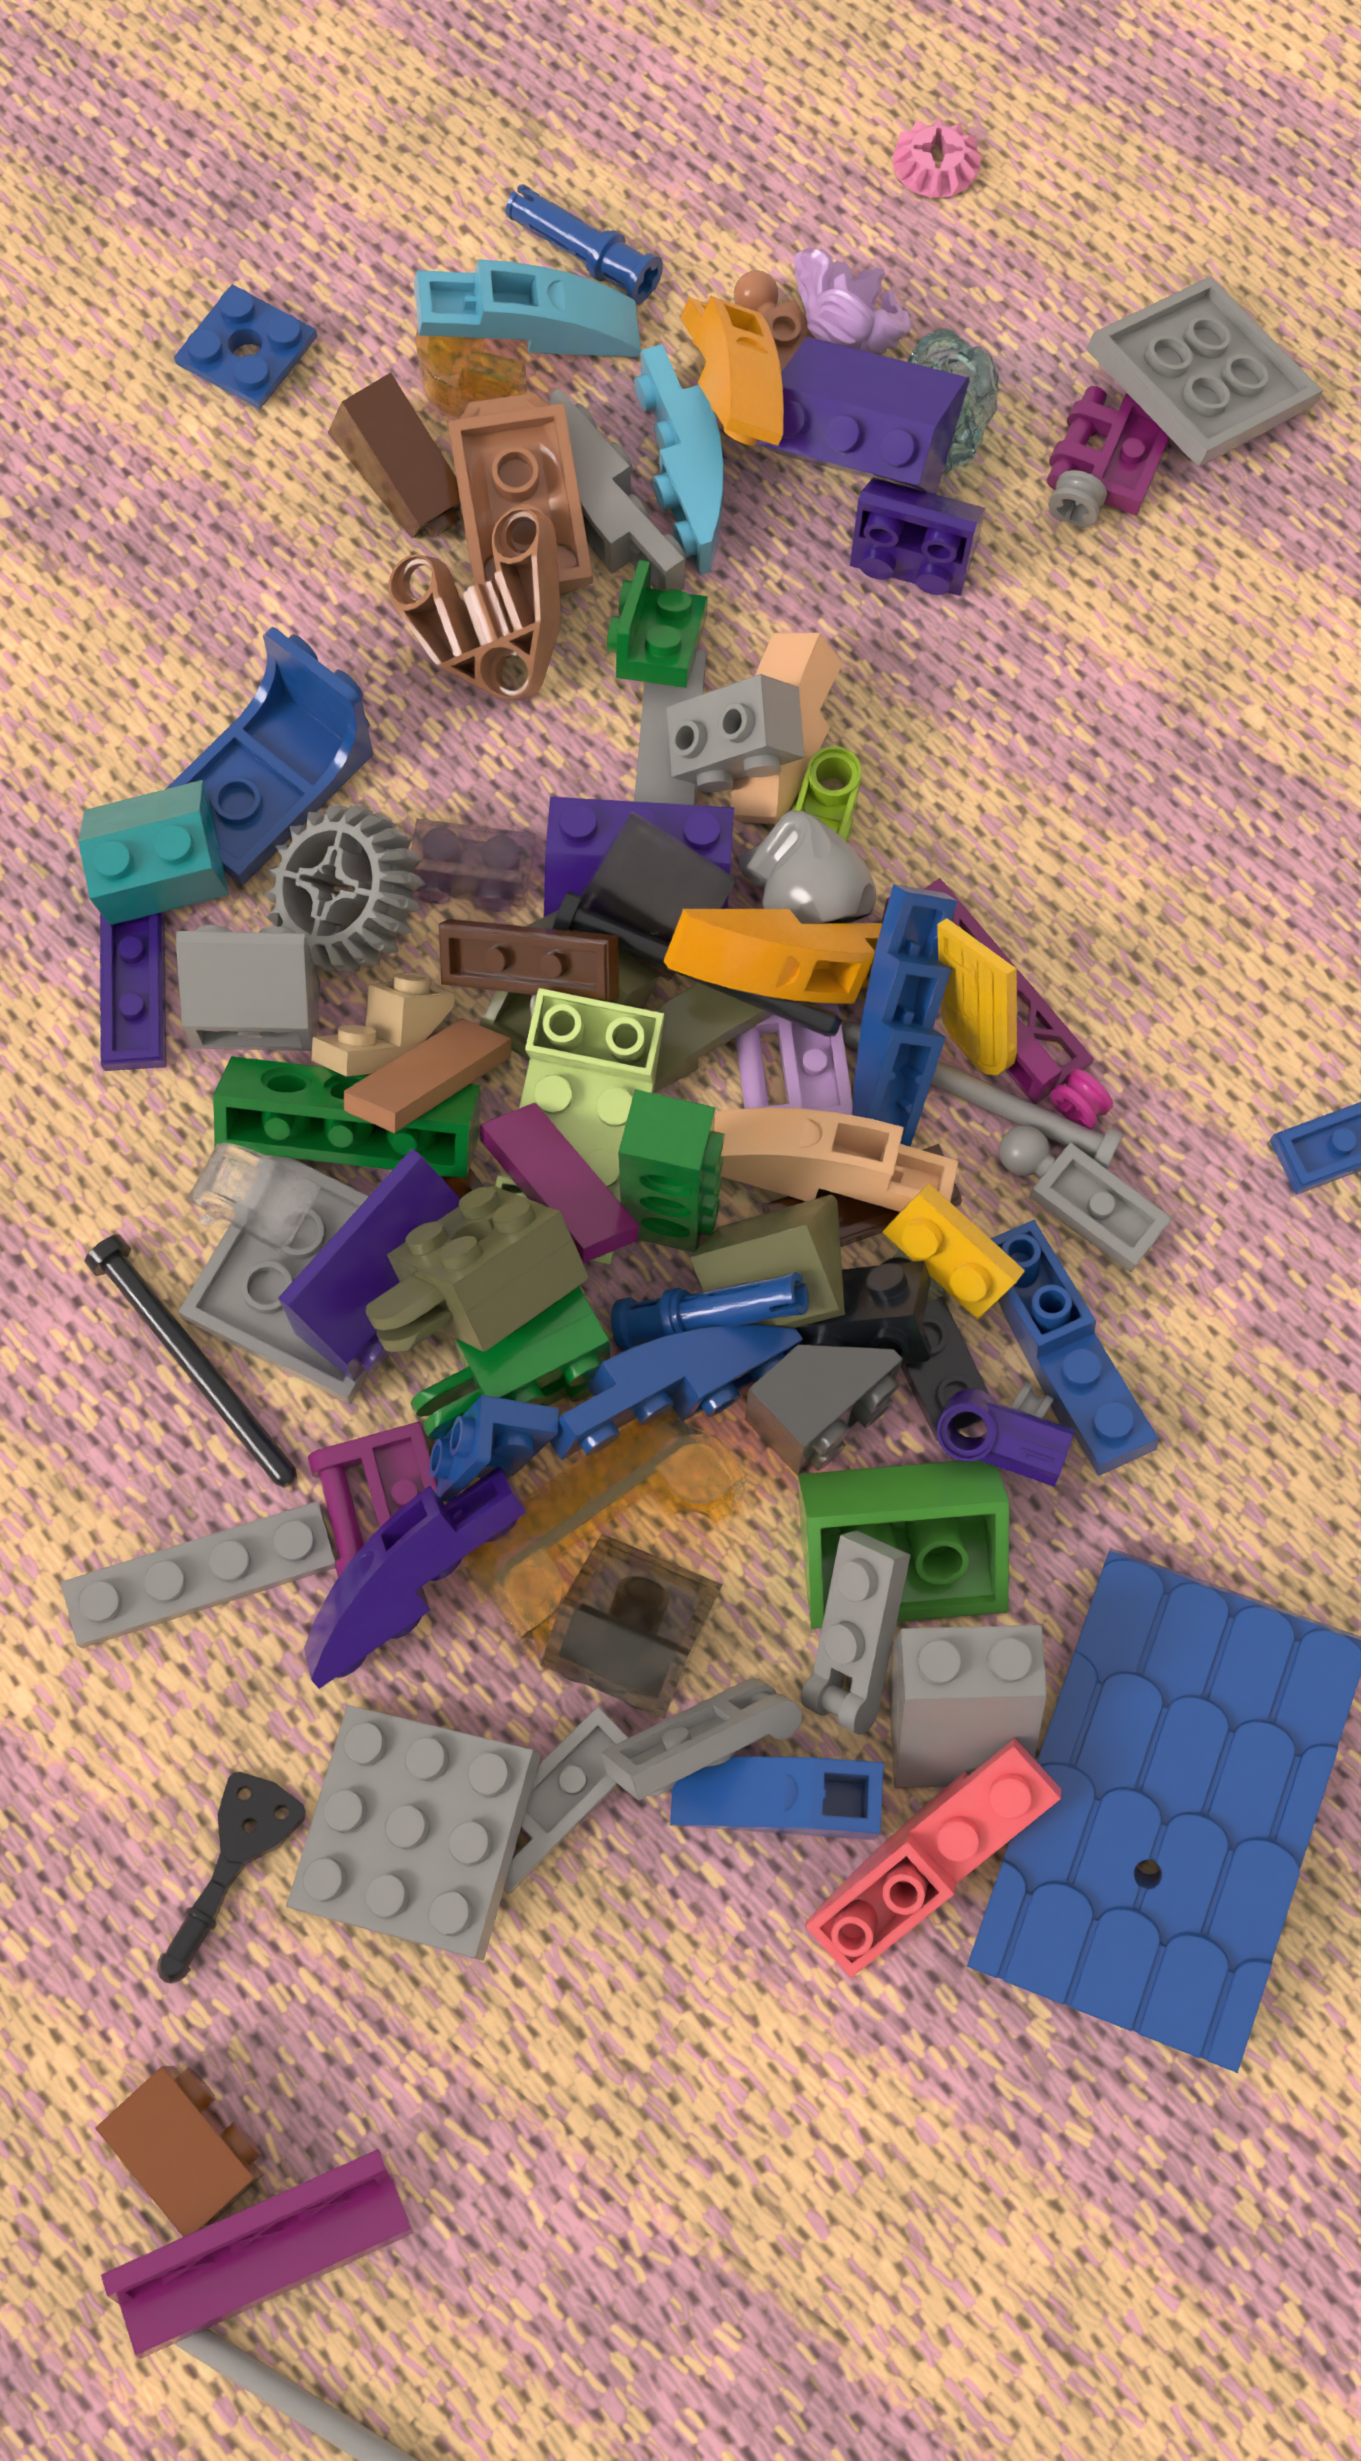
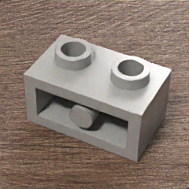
M758 674L666 707L672 778L697 784V790L701 792L712 793L729 790L733 787L734 780L746 776H773L781 771V765L805 758L798 686Z

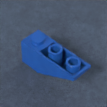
M732 1756L722 1764L704 1767L676 1781L672 1787L670 1826L874 1840L881 1834L884 1762L815 1757Z

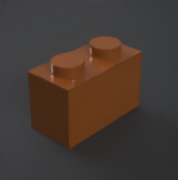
M162 2066L97 2125L95 2129L178 2232L185 2237L215 2222L264 2175L254 2163L261 2156V2151L251 2137L236 2122L225 2128L208 2108L216 2100V2097L204 2080L192 2068L187 2067L180 2074L175 2066Z

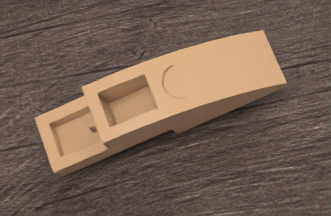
M765 1107L715 1112L714 1131L725 1134L721 1154L723 1156L721 1177L803 1201L814 1200L820 1188L899 1212L929 1182L949 1202L951 1201L959 1161L900 1144L904 1127L870 1118L801 1108Z

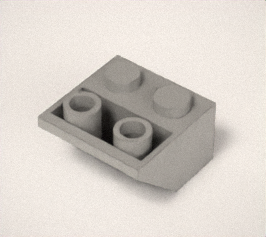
M217 925L201 926L196 931H177L176 952L182 1027L192 1049L312 1051L313 1037L317 1036L320 980L305 933H296L291 929L278 926L265 927L259 932H233L226 927Z

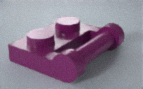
M420 1421L325 1447L308 1455L312 1476L320 1478L340 1559L335 1561L338 1578L351 1559L364 1546L345 1470L352 1466L363 1464L379 1528L401 1507L428 1486H431L437 1493L436 1478L430 1476V1454Z

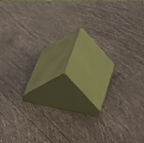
M833 1195L717 1227L712 1236H709L690 1256L703 1292L754 1281L773 1279L798 1272L803 1277L802 1282L794 1284V1286H799L800 1284H806L809 1306L806 1314L782 1318L777 1317L745 1325L796 1328L845 1315L838 1202Z

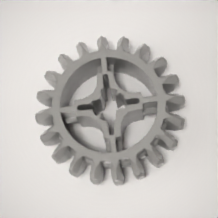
M329 805L326 813L320 811L308 812L307 827L302 825L290 826L292 843L290 845L275 846L282 856L279 867L275 866L266 869L276 879L275 887L263 894L270 902L276 903V907L267 916V919L273 922L275 926L285 927L296 933H305L317 969L328 972L335 970L353 973L359 972L362 965L366 967L380 966L381 952L386 954L399 952L395 938L398 933L403 935L414 933L406 919L409 912L423 909L416 900L412 899L413 891L426 884L420 876L412 874L422 859L415 852L408 850L412 839L405 832L396 829V824L392 822V819L379 813L373 814V811L359 805L355 807L350 805L349 808L342 805ZM339 886L343 888H348V886L354 887L355 890L354 892L340 890V892L334 891V887Z

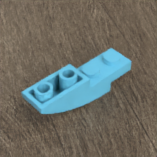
M478 259L474 273L417 270L414 292L419 336L527 340L528 353L639 357L641 345L635 300L594 280L542 266Z
M660 344L641 350V376L634 378V385L642 410L644 412L653 410L657 419V423L654 424V432L659 447V475L654 476L652 479L656 499L662 511L672 510L677 522L673 524L674 538L683 549L685 557H692L699 575L711 571L718 548L722 522L723 455L721 437L715 413L710 409L711 404L699 385L682 390L664 346Z

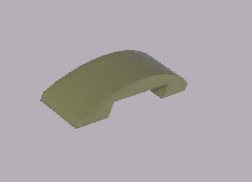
M698 982L679 993L654 1011L664 1013V1023L653 1093L698 1069L699 1057L756 1027L757 1024L774 1014Z

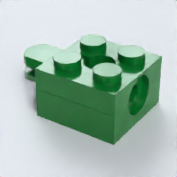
M578 1286L485 1352L454 1337L463 1370L417 1393L411 1400V1406L417 1416H429L424 1421L422 1427L428 1438L438 1439L445 1436L453 1427L456 1418L463 1416L481 1395L549 1406L567 1396L571 1402H578L592 1396L587 1386L601 1363L611 1358L610 1341L580 1286Z

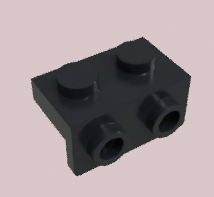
M925 1261L896 1264L886 1263L877 1266L842 1269L845 1315L793 1328L803 1338L799 1345L894 1349L902 1358L901 1364L927 1362L930 1359L931 1346L922 1324L931 1277Z

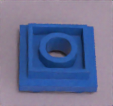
M232 284L196 330L188 337L187 341L174 356V360L180 367L260 410L318 336L315 328ZM251 344L261 348L255 355L239 357L233 354L236 349L243 345Z

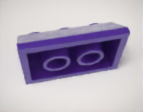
M806 337L781 372L784 408L783 436L778 446L758 440L757 444L777 454L870 479L874 477L937 494L970 378Z
M550 796L545 850L544 917L559 910L565 895L570 890L584 896L583 907L671 943L683 909H728L734 808Z
M411 1149L278 1297L294 1333L354 1382L365 1369L370 1373L377 1370L391 1354L390 1351H386L382 1347L377 1337V1329L372 1326L366 1314V1306L370 1302L400 1283L387 1254L405 1243L407 1235L413 1229L428 1222L438 1221L459 1207V1201L461 1200L415 1150Z

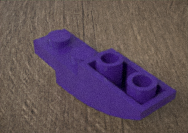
M500 1466L446 1504H444L433 1488L428 1486L387 1520L351 1559L327 1595L314 1620L304 1646L310 1677L318 1689L336 1677L343 1678L353 1673L362 1665L369 1653L389 1639L401 1638L411 1632L418 1625L422 1616L430 1611L422 1586L429 1581H438L450 1575L459 1566L463 1557L484 1542H493L505 1536L515 1526L517 1519L527 1513L515 1485Z

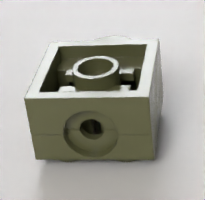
M490 1185L467 1193L459 1201V1207L438 1221L428 1222L413 1229L407 1235L405 1243L387 1254L400 1283L370 1302L366 1306V1314L372 1326L377 1329V1337L386 1351H408L440 1330L485 1352L587 1281L589 1276L560 1211Z

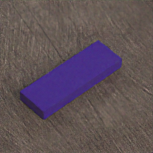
M165 911L110 925L100 913V1060L104 1071L166 1067Z

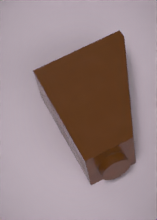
M390 372L341 402L328 431L329 436L409 536L414 538L427 530L430 537L434 538L458 523L461 519L456 511L461 508L456 476L392 373Z

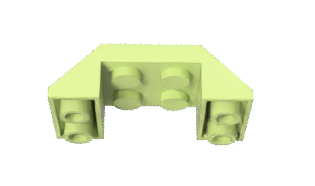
M538 988L525 1048L530 1060L519 1108L536 1103L621 1203L618 1152L635 1089L650 1093L654 1091L664 1013ZM506 1171L504 1176L497 1175L496 1187L527 1198ZM615 1250L591 1261L611 1265Z

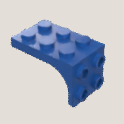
M271 627L263 635L267 652V665L262 682L249 705L166 788L203 780L207 790L224 872L242 886L278 851L275 846L284 845L292 837L290 826H303L307 822L308 812H317L374 755L368 731L370 724L365 717L361 699L363 692L358 684L344 671L337 669L333 673L321 664L313 649L302 638L295 634L287 637L275 627Z

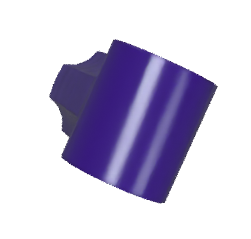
M972 1388L961 1390L950 1397L937 1426V1437L940 1446L947 1455L954 1459L966 1462L980 1460L1054 1487L1060 1476L1074 1435V1429L997 1403L990 1394L983 1390ZM961 1412H973L984 1420L987 1432L975 1438L966 1437L960 1434L954 1427L952 1418Z

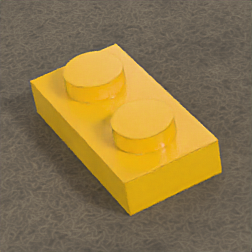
M929 1182L882 1231L913 1261L924 1260L930 1277L977 1320L1018 1281L1025 1271Z

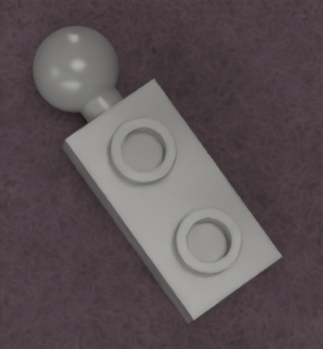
M1018 1126L1009 1130L1000 1142L999 1156L1005 1168L1010 1172L1021 1176L1035 1174L1040 1178L1033 1187L1029 1197L1131 1273L1173 1218L1071 1142L1056 1159L1049 1154L1048 1140L1040 1130L1031 1126Z

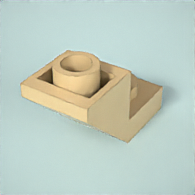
M397 973L394 975V982L368 984L366 1026H340L338 1028V1035L313 1037L311 1061L344 1076L372 1074L424 1042L453 1009L455 994L431 985L430 976L418 973Z

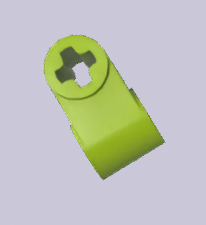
M830 746L816 752L808 763L797 804H794L792 810L805 811L816 816L847 843L849 842L852 830L853 815L857 805L861 780V765L858 758L851 751L843 747ZM835 778L842 781L846 786L839 790H829L824 788L819 782L824 779Z

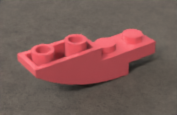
M1016 1738L1012 1739L970 1775L964 1771L904 1823L825 1900L806 1921L805 1927L852 1978L955 1894L956 1884L1058 1802L1061 1799L1062 1789Z

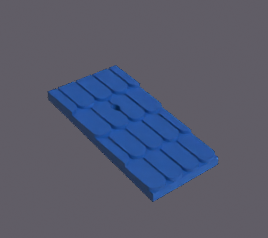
M1110 1548L1037 1759V1763L1062 1789L1061 1799L1009 1841L967 1967L994 1978H1000L1004 1982L1060 2004H1066L1070 2008L1126 2030L1137 2032L1139 2035L1197 2058L1206 2059L1210 2063L1238 2073L1296 1888L1300 1868L1338 1752L1342 1732L1361 1676V1636ZM1151 1859L1161 1869L1154 1874H1145L1139 1870L1137 1864Z

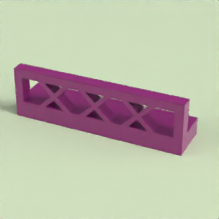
M941 878L924 888L925 890L946 893L956 899L958 902L952 922L1016 968ZM889 897L886 899L882 923L887 909ZM1017 969V996L1029 1008L1027 1026H1025L1017 1017L1015 1063L1005 1071L1033 1104H1037L1050 1095V1092L1057 1085H1064L1065 1077L1072 1069L1083 1071L1093 1063L1094 1058ZM1036 1017L1046 1029L1035 1027ZM1037 1039L1058 1042L1073 1060L1060 1068Z
M377 2149L101 2274L107 2297L120 2305L135 2356L142 2359L413 2234V2230L389 2165L380 2150Z

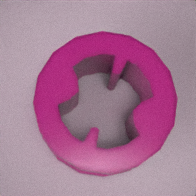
M1072 1069L1065 1077L1066 1086L1057 1085L1050 1092V1099L1058 1112L1065 1118L1088 1129H1092L1098 1123L1097 1114L1106 1115L1113 1108V1101L1106 1089L1094 1077L1079 1069Z

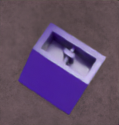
M873 477L861 491L858 500L850 566L861 569L864 574L874 579L886 580L892 577L917 584L922 591L932 595L950 593L961 596L979 541L986 508Z

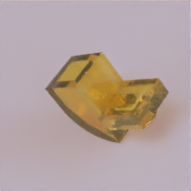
M417 328L416 350L423 390L435 407L454 418H459L463 414L467 401L475 402L528 394L525 362L484 352L486 338L419 336Z

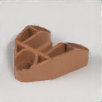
M518 507L510 509L503 514L495 524L492 532V550L496 567L494 576L497 584L495 580H490L483 584H475L467 588L468 591L462 593L464 600H461L452 574L445 563L438 558L414 554L405 557L392 570L388 587L390 597L400 617L437 666L496 697L508 700L529 699L539 691L543 685L562 623L555 528L550 519L542 512ZM531 519L536 524V536L530 548L521 554L513 545V530L520 521ZM426 565L432 570V581L425 595L418 599L411 591L410 578L415 569ZM517 655L526 663L528 677L521 688L511 690L502 680V666L511 656Z

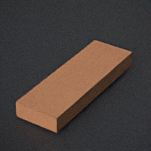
M461 1018L344 1091V1111L395 1133L511 1058L512 1038Z

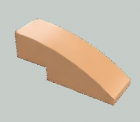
M821 633L772 634L756 675L763 674L799 687L805 758L781 765V771L773 776H746L734 780L730 806L734 808V820L744 823L777 824L781 817L790 810L802 786L808 763L812 756L819 751L830 729V725L819 711L843 663Z

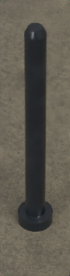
M570 890L565 895L552 929L567 931L573 929L577 932L618 935V949L823 1036H836L842 1022L836 1013L810 1002L774 998L730 989L671 970L664 963L670 943L583 907L584 896Z
M115 1234L93 1247L84 1260L95 1276H101L105 1273L108 1275L274 1484L283 1488L292 1484L297 1479L296 1467L130 1263L127 1257L131 1252V1247L120 1234Z

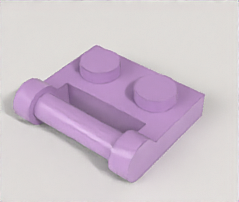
M810 1002L834 1012L840 1017L838 1004ZM773 1015L757 1024L756 1027L734 1038L736 1040L744 1109L765 1107L801 1108L852 1115L853 1101L841 1025L836 1036L826 1037ZM777 1032L787 1104L769 1106L760 1036L766 1033Z

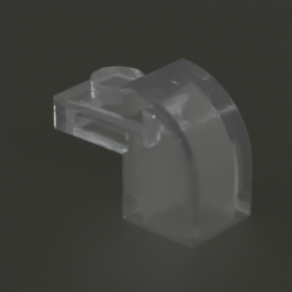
M219 1143L216 1145L186 1200L203 1209L197 1221L205 1226L221 1232L232 1225L277 1251L291 1243L321 1186L258 1152L235 1144Z

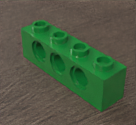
M231 1056L213 1094L214 1149L393 1170L406 1154L413 1149L428 1162L438 1175L467 1179L478 1142L481 1085L469 1084L393 1133L344 1111V1091L370 1074L344 1076L326 1067Z
M635 1089L618 1155L621 1204L639 1224L638 1240L694 1253L697 1250L701 1234L712 1236L720 1206V1199L718 1197L722 1182L720 1174L723 1164V1156L721 1154L725 1139L724 1133L714 1131L716 1107Z

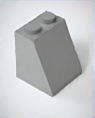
M1042 1625L903 1628L899 1631L892 1644L888 1662L894 1788L947 1787L964 1771L970 1775L1014 1738L1035 1759L1047 1697Z

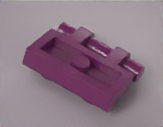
M1090 386L1086 389L1082 400L1076 401L1072 406L1067 418L1068 432L1064 440L1057 442L1049 458L1051 470L1046 479L1047 484L1056 490L1059 476L1070 470L1092 474L1106 487L1105 505L1137 516L1170 437L1128 393L1125 394L1119 410L1104 406L1107 394L1102 388ZM1099 434L1107 437L1101 451L1086 446L1090 436Z

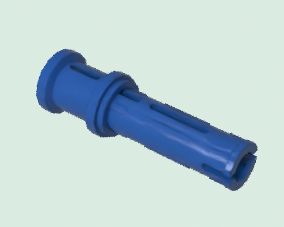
M525 184L517 187L518 193L515 191L511 193L506 205V216L580 259L586 264L587 271L594 279L600 282L607 279L626 291V296L634 299L637 305L642 304L656 289L663 272V261L660 257L653 253L646 255L627 245L625 237L615 230L601 232L593 228L580 218L540 196Z
M798 1272L773 1279L754 1281L702 1293L690 1294L687 1290L673 1288L665 1290L661 1298L640 1302L631 1297L618 1299L613 1304L611 1312L613 1336L617 1346L624 1352L658 1338L690 1330L718 1326L734 1327L777 1317L806 1314L809 1306L808 1290L806 1284L794 1286V1284L801 1283L803 1279Z

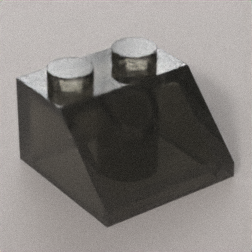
M601 1534L560 1604L540 1665L562 1674L572 1682L585 1684L618 1698L635 1709L646 1710L665 1719L683 1681L723 1584L605 1534Z

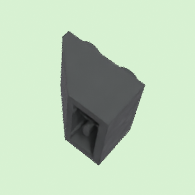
M797 1345L749 1388L744 1420L797 1476L810 1464L817 1471H820L844 1449L846 1444L843 1439L856 1422L859 1421L864 1428H867L892 1405L893 1400L890 1396L899 1387L895 1379L902 1358L894 1349Z

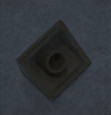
M631 811L578 894L584 896L583 907L671 943L683 909H721L736 882V878ZM629 954L667 981H670L676 974Z

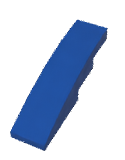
M893 884L875 949L862 1015L854 1077L852 1115L904 1127L900 1144L911 1147L946 1038L933 1029L952 970L947 965L938 961L937 924L946 918L952 921L958 901L946 893Z

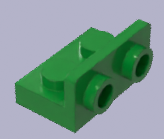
M639 560L633 580H623L619 597V616L611 617L608 629L607 651L616 653V678L687 688L707 617L708 596L688 594L676 589L665 591L650 588L651 561Z

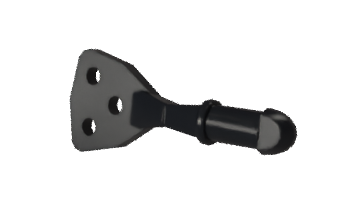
M242 1772L233 1773L228 1778L217 1814L221 1852L211 1881L195 1904L187 1908L184 1922L167 1951L161 1953L159 1957L157 1971L164 1983L173 1984L179 1982L190 1972L189 1965L209 1931L214 1930L217 1925L215 1920L229 1887L248 1863L279 1848L305 1820L306 1811L304 1805L275 1782ZM247 1788L251 1790V1797L247 1800L238 1798V1793L242 1789ZM279 1809H287L289 1814L285 1819L280 1820L275 1817ZM249 1821H254L257 1823V1828L253 1832H245L243 1830L244 1825Z

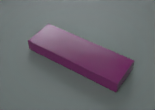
M536 1103L480 1124V1141L525 1196L532 1201L561 1212L583 1264L638 1240L639 1224Z

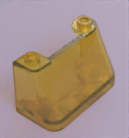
M666 1413L643 1426L640 1425L638 1420H635L622 1429L620 1436L606 1448L591 1456L585 1455L523 1499L522 1503L527 1513L517 1519L515 1526L506 1535L492 1542H484L464 1557V1566L471 1582L527 1661L555 1642L549 1628V1619L559 1609L564 1597L562 1577L553 1562L651 1493L669 1519L681 1512H696L707 1516L715 1526L742 1508L747 1474L729 1450L717 1438Z

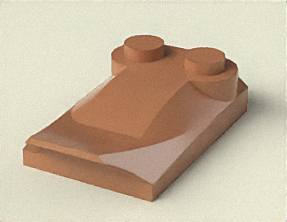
M536 392L469 402L463 414L458 419L448 420L447 424L474 585L483 584L490 580H495L497 584L494 576L496 567L492 550V532L495 524L503 514L510 509L518 507L542 512L550 519L555 528L560 595L592 584L593 574L564 403L551 405L544 401ZM531 519L522 520L513 530V545L521 554L526 552L534 542L536 536L535 522Z

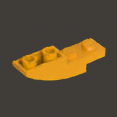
M710 296L708 303L688 297L680 319L693 338L692 343L699 348L706 359L698 384L711 404L710 409L717 414L724 426V432L732 439L746 445H756L757 441L761 440L778 446L783 436V386L775 341L762 313Z
M683 909L664 958V963L669 969L693 978L757 995L793 1001L854 1004L861 988H868L882 923L801 924L790 909Z

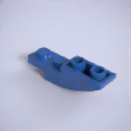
M1032 1220L991 1238L996 1245L1025 1270L1018 1281L998 1300L1002 1312L1045 1396L1048 1394L1055 1398L1050 1406L1060 1425L1074 1429V1436L1097 1475L1100 1476L1157 1450L1158 1436L1095 1334V1318L1036 1221Z
M767 1325L718 1326L668 1335L635 1346L601 1363L587 1386L593 1397L561 1415L558 1420V1434L549 1442L561 1460L583 1449L587 1456H591L606 1448L620 1436L621 1433L618 1428L634 1419H637L641 1426L646 1425L662 1416L671 1407H673L682 1422L701 1411H704L708 1418L713 1417L735 1403L741 1396L738 1390L754 1381L757 1382L799 1345L803 1338L793 1328Z

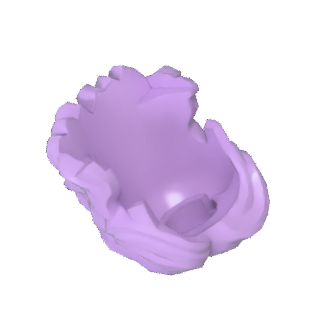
M809 247L798 252L794 257L795 277L799 285L797 290L807 311V328L816 339L874 354H884L887 349H894L899 344V340L910 332L912 321L908 311H904L899 304H896L893 289L882 296L881 309H878L875 305V299L882 290L881 283L885 276L883 269H867L861 271L854 278L845 261L841 263L838 260L833 262L832 256L828 255L824 249H815L813 251Z

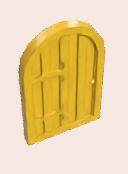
M946 918L937 924L938 961L952 969L940 1004L944 1026L949 1037L976 1069L987 1075H999L1015 1063L1017 1054V969Z

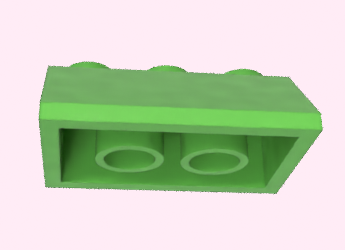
M975 1460L971 1462L951 1461L798 1474L800 1529L811 1629L822 1628L840 1535L856 1530L910 1554L897 1622L1008 1612L1009 1499L997 1466Z

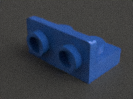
M481 1395L463 1416L456 1418L453 1427L445 1436L438 1438L433 1445L429 1470L430 1476L438 1479L437 1495L442 1501L449 1502L475 1477L482 1479L499 1466L508 1477L514 1476L558 1434L559 1408Z

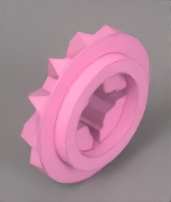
M940 117L932 125H925L917 120L910 132H900L893 153V167L899 180L908 189L923 196L943 198L961 193L975 181L979 173L982 154L977 150L976 136L965 135L961 122L948 127L943 126ZM935 145H940L944 156L943 161L940 163V168H935V161H933L931 154Z

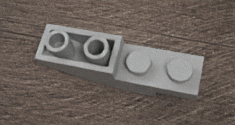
M558 388L550 394V404L564 403L586 538L590 547L611 574L629 562L636 568L639 560L651 561V586L654 589L665 591L676 589L682 591L684 589V564L686 563L684 551L672 535L668 533L662 535L650 521L649 514L640 499L631 494L630 473H632L633 469L628 455L616 442L610 444L597 430L592 415L582 404L577 403L574 405Z

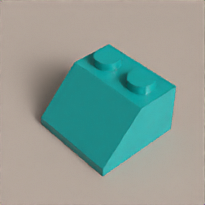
M203 780L84 810L78 844L89 899L110 925L229 895L207 790Z

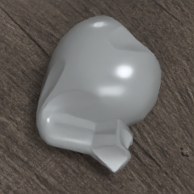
M797 810L786 812L760 845L738 856L740 870L744 877L748 876L757 888L765 887L762 900L764 909H790L801 924L851 923L865 918L873 912L876 902V886L864 860L834 830L810 813Z

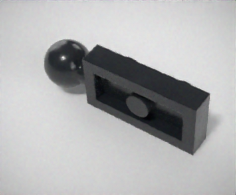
M893 1257L883 1261L880 1265L913 1261L904 1257ZM943 1296L926 1303L922 1325L931 1346L930 1359L927 1362L900 1365L936 1441H938V1421L950 1397L961 1390L970 1388L983 1390L989 1394ZM966 1411L958 1413L952 1418L954 1427L958 1432L984 1421L979 1415Z

